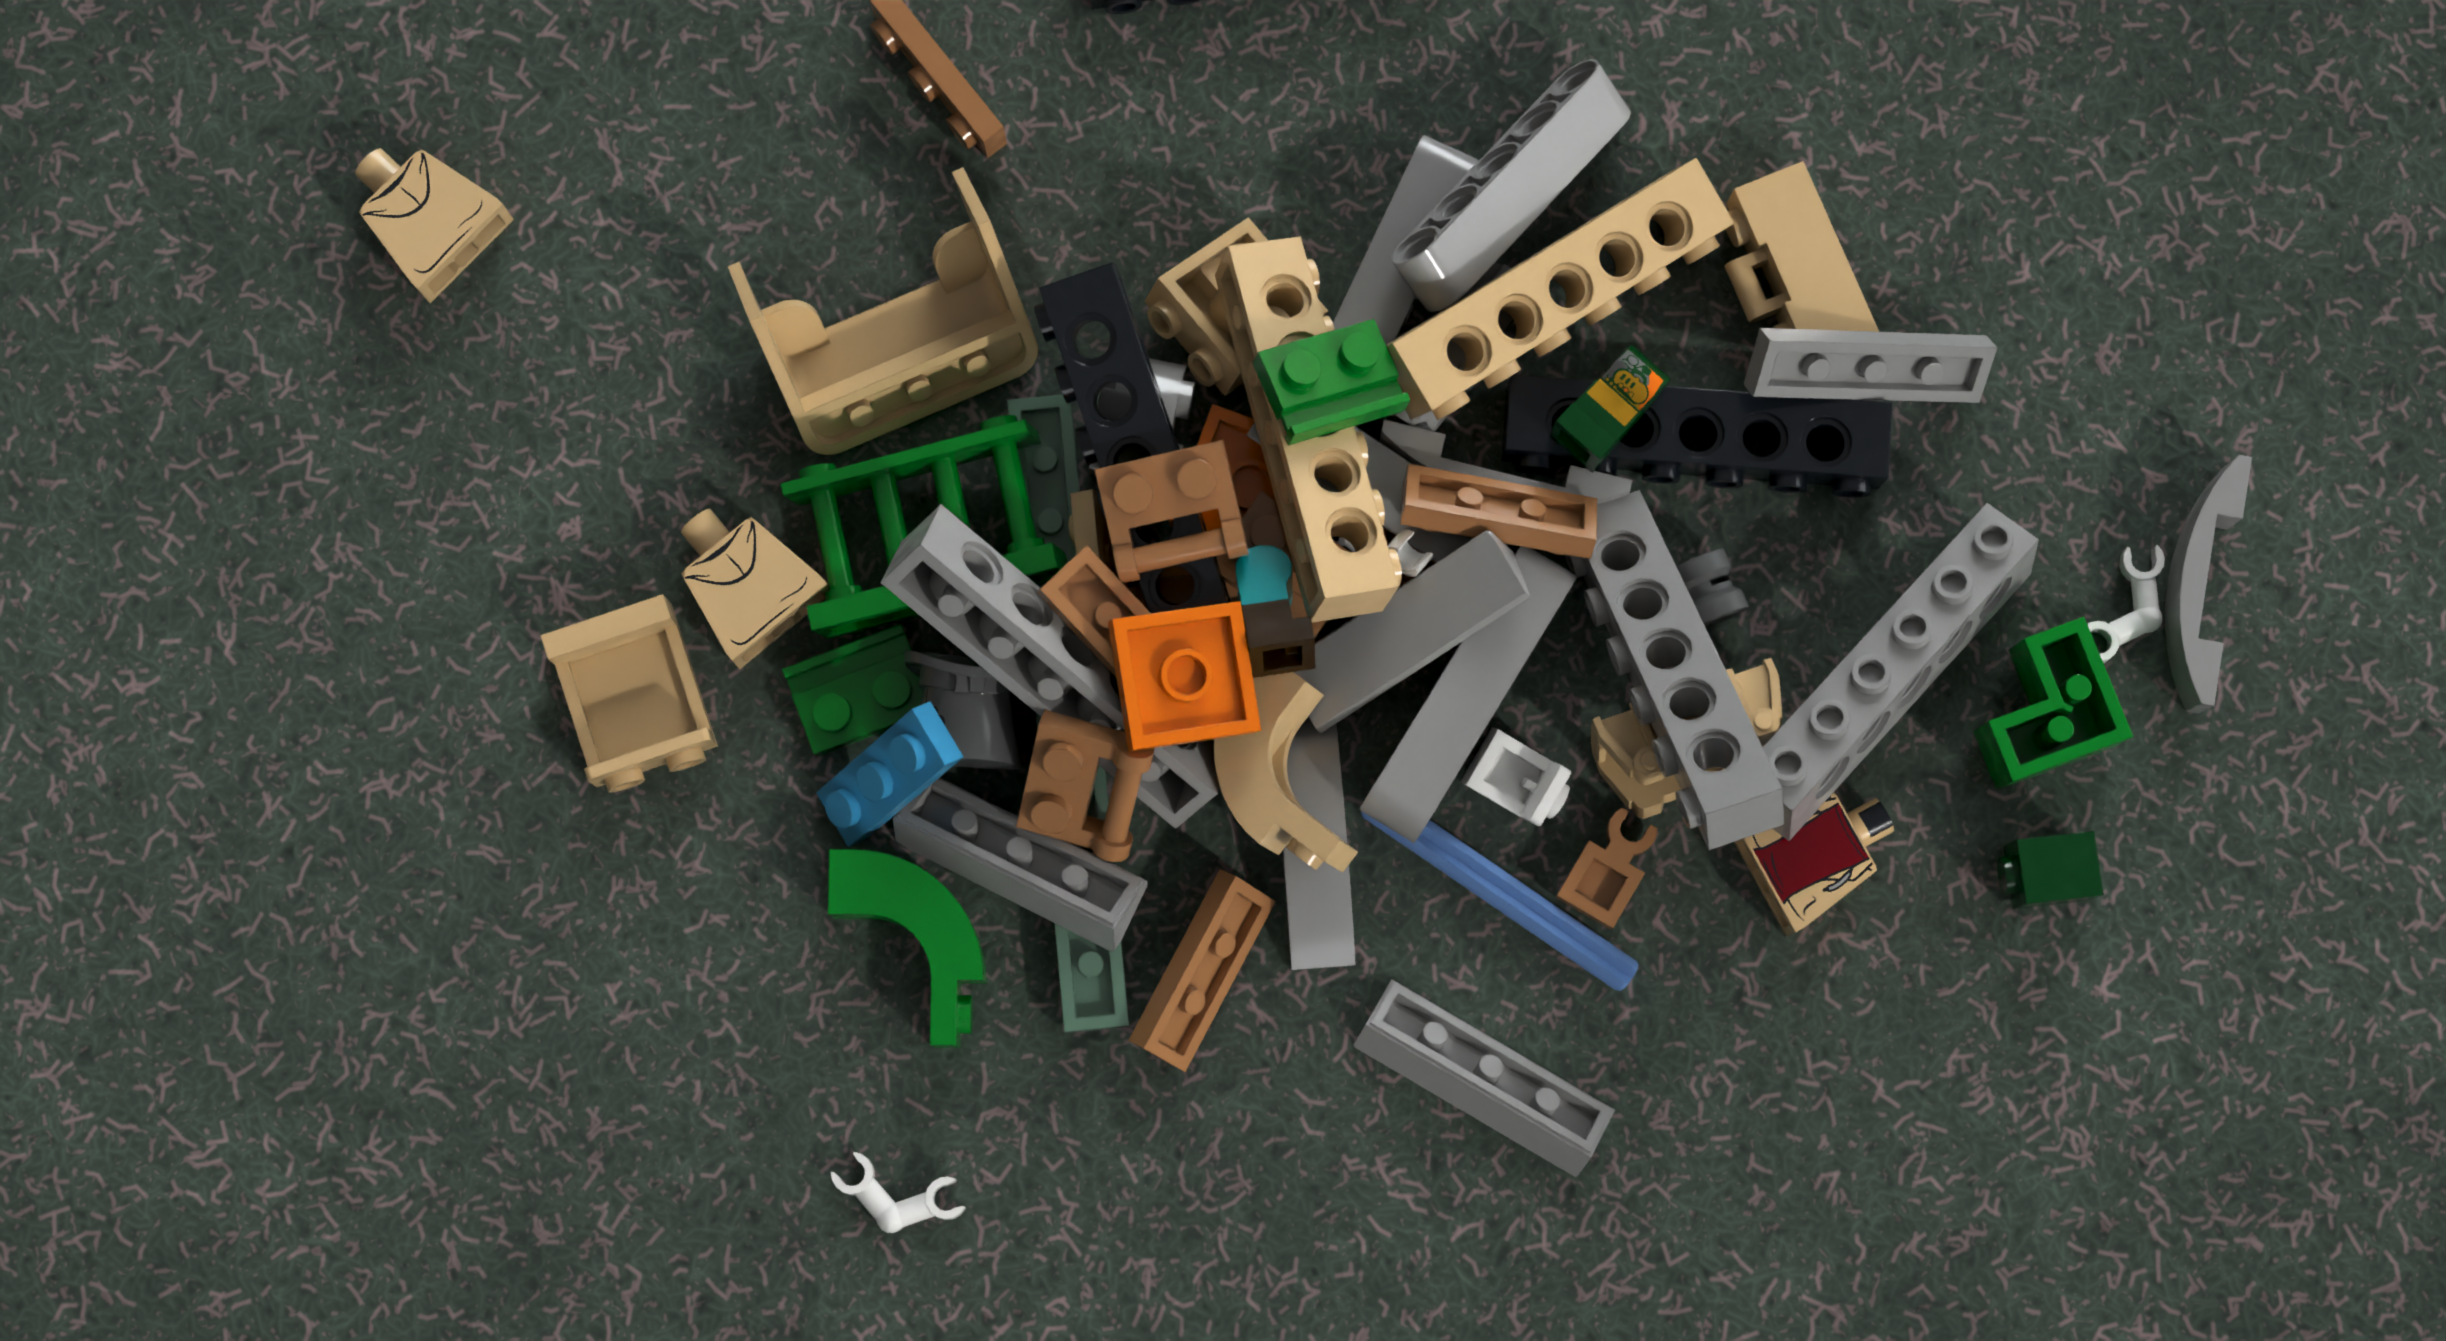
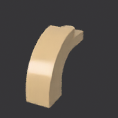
M1294 672L1253 678L1261 731L1254 734L1214 739L1216 774L1224 799L1237 822L1261 846L1277 855L1286 846L1293 854L1315 870H1318L1321 864L1326 862L1343 873L1358 851L1311 816L1299 804L1291 790L1287 773L1288 754L1292 740L1324 695Z

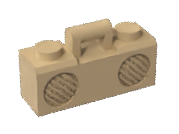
M1804 161L1734 188L1726 203L1729 210L1728 213L1734 224L1726 228L1732 244L1736 248L1744 245L1748 254L1728 262L1724 267L1749 323H1755L1777 314L1776 319L1779 324L1773 326V328L1879 332ZM1762 267L1775 297L1766 299L1754 269Z

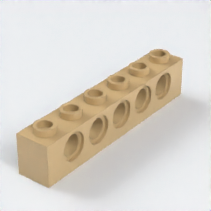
M1695 158L1668 172L1388 343L1386 346L1399 373L1397 381L1402 392H1407L1411 400L1405 409L1410 419L1412 420L1430 411L1433 412L1437 420L1449 415L1470 401L1465 390L1482 379L1488 389L1521 370L1516 358L1532 348L1538 357L1547 354L1572 338L1566 327L1584 317L1588 326H1591L1620 309L1622 306L1616 296L1634 287L1636 293L1641 295L1671 277L1666 265L1682 256L1686 264L1689 265L1718 248L1720 244L1715 235L1733 225L1734 221L1698 159ZM1651 219L1662 227L1665 236L1664 245H1660L1653 239L1649 229ZM1601 249L1607 251L1614 259L1616 266L1614 276L1605 272L1601 266L1599 258ZM1551 280L1558 282L1563 287L1566 294L1565 307H1561L1553 301L1549 292ZM1500 310L1507 312L1515 321L1516 335L1514 339L1506 336L1499 326L1498 317ZM1449 341L1458 344L1465 353L1466 365L1463 371L1454 367L1449 361L1447 355Z
M1301 236L1230 245L1227 247L1215 273V279L1307 617L1310 616L1313 623L1382 612L1399 588L1402 570L1396 550L1393 548L1388 549L1382 527L1385 521L1384 503L1380 492L1377 489H1372L1366 470L1368 465V447L1363 433L1355 431L1353 426L1288 446L1285 439L1287 432L1281 419H1276L1252 364L1259 351L1335 330L1331 318L1327 315L1323 316L1318 300L1320 279L1317 265L1313 259H1307ZM1268 306H1276L1283 309L1289 317L1276 315ZM1315 478L1329 480L1337 487L1339 492H1329L1323 489ZM1332 537L1346 539L1352 544L1355 552H1347L1340 549L1333 542Z

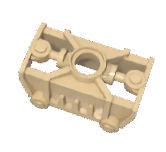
M1771 658L1764 659L1760 666L1737 674L1734 673L1732 668L1726 670L1762 747L1780 729L1783 718L1780 679ZM1629 703L1631 709L1629 711L1601 720L1600 716L1592 719L1591 748L1599 774L1628 809H1632L1637 817L1645 819L1660 814L1665 803L1676 800L1675 792L1681 790L1675 775L1663 776L1652 747V740L1657 738L1651 723L1641 726L1636 718L1632 704ZM1689 716V717H1685V718H1682V719H1684V720H1694V719H1697V718H1700V717ZM1712 767L1706 769L1705 771L1717 772L1723 770L1724 768Z

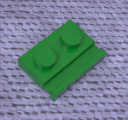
M1375 319L1259 351L1252 363L1276 419H1281L1287 432L1285 439L1288 446L1403 412L1411 401L1408 393L1402 392L1397 381L1399 373Z
M902 624L782 669L815 757L886 731L912 708L919 706L922 690L919 688V676L911 672L904 663V652L912 651Z

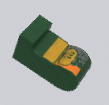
M1631 345L1611 365L1599 380L1596 379L1575 403L1573 402L1556 420L1550 436L1593 473L1656 400L1671 379Z

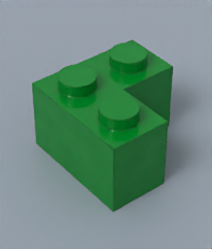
M2085 617L2024 638L2008 650L2030 706L1992 719L1973 731L1996 790L2115 747L2133 737Z

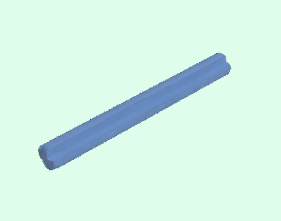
M1361 811L1364 819L1614 990L1621 991L1626 988L1637 972L1639 965L1632 957L1431 820L1428 821L1416 842L1412 843Z

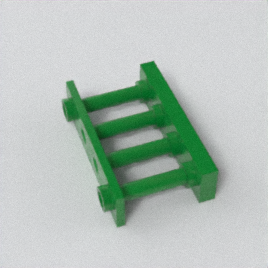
M1003 415L981 422V431L837 469L833 463L808 466L798 472L799 479L780 483L783 496L799 506L810 503L812 505L828 580L829 591L824 593L825 601L806 606L811 631L827 639H832L920 616L885 586L862 591L860 585L854 584L836 497L872 488L889 567L901 541L908 536L896 481L932 472L939 505L942 504L970 528L957 465L991 456L994 459L1012 543L1006 547L1008 554L1002 556L1036 585L1048 582L1068 563L1066 553L1052 542L1045 544L1044 538H1037L1018 449L1041 444L1039 432L1025 419L1018 421L1015 415Z

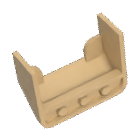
M963 167L953 171L952 175L970 222L946 232L937 241L932 259L940 280L827 328H824L815 308L801 300H785L761 310L740 262L728 266L748 319L803 441L812 451L823 455L844 452L1025 374L1035 363L1038 356V344L991 221Z

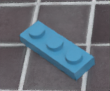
M931 701L907 712L817 791L816 794L824 805L828 818L837 827L847 846L850 847L870 837L964 756Z

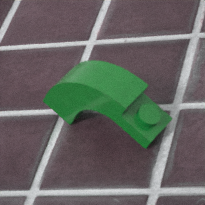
M829 849L828 915L833 919H878L889 921L904 927L918 939L927 955L931 972L930 1045L934 1048H960V1034H972L973 997L972 995H961V984H987L983 949L971 919L961 904L942 883L919 866L905 859L871 850Z

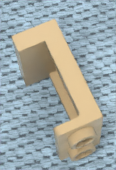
M663 594L540 635L547 658L555 665L587 764V767L584 768L587 780L595 787L606 785L610 793L629 789L645 781L644 771L667 764L670 772L688 769L706 761L704 751L718 747L672 604Z

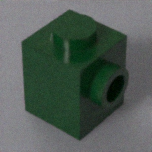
M2094 831L2017 839L2004 845L2005 856L1998 858L1997 874L1999 886L2003 895H2011L2012 909L2089 901L2104 895Z

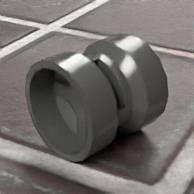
M1724 548L1705 553L1676 566L1705 628L1728 620L1750 608L1742 589L1734 587L1729 577L1732 565Z

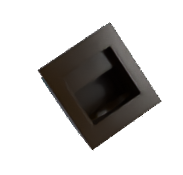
M1258 545L1249 548V555L1239 557L1236 562L1235 573L1237 601H1241L1253 678L1316 669L1315 637L1311 617L1292 619L1290 606L1293 602L1292 563L1288 555L1281 549L1271 545Z

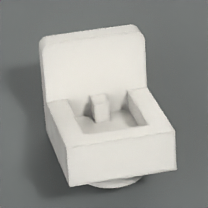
M1492 727L1460 783L1525 821L1541 826L1546 817L1549 819L1553 818L1564 805L1570 790L1569 785L1565 783L1571 775V770L1549 760L1499 729Z

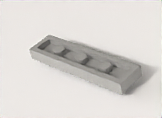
M1760 328L1744 386L1753 397L1979 403L1998 347L1987 335Z

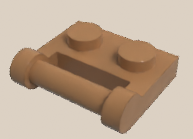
M1223 440L1094 469L1112 543L1118 577L1123 584L1141 580L1140 573L1226 553H1228L1229 559L1249 555ZM1218 508L1222 528L1134 547L1130 528Z
M1045 709L1038 725L1016 827L1090 848L1097 857L1105 861L1121 862L1126 860L1130 854L1133 842V835L1129 831L1139 785L1142 774L1148 772L1151 768L1154 748L1128 752L1125 732ZM1101 758L1111 760L1117 767L1105 820L1088 816Z

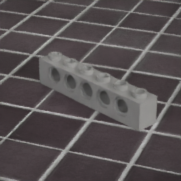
M1640 490L1608 502L1597 504V540L1591 559L1566 554L1564 557L1569 571L1576 575L1577 578L1583 576L1589 589L1584 590V598L1594 625L1598 627L1605 624L1611 638L1606 639V645L1615 672L1618 676L1628 673L1634 687L1629 689V697L1639 724L1644 726L1651 723L1657 738L1652 740V747L1663 776L1675 775L1681 790L1675 792L1686 827L1689 830L1698 827L1708 850L1784 825L1783 788ZM1668 666L1674 667V668H1671V669H1660V668H1662V667H1668ZM1689 716L1700 717V718H1697V719H1694V720H1684V719H1682V718L1689 717ZM1712 767L1724 768L1723 770L1717 772L1705 771L1706 769Z
M1986 503L1763 746L1783 788L1784 825L1773 828V830L1790 841L2031 575L2039 541L2038 538Z
M942 504L901 541L880 582L1041 717L1046 709L1125 732L1117 678L1036 593L1040 589L1038 585ZM1214 740L1154 748L1151 768L1148 772L1142 774L1137 797L1175 829L1218 794L1220 785L1214 761ZM1101 758L1099 766L1115 778L1117 767L1111 760Z

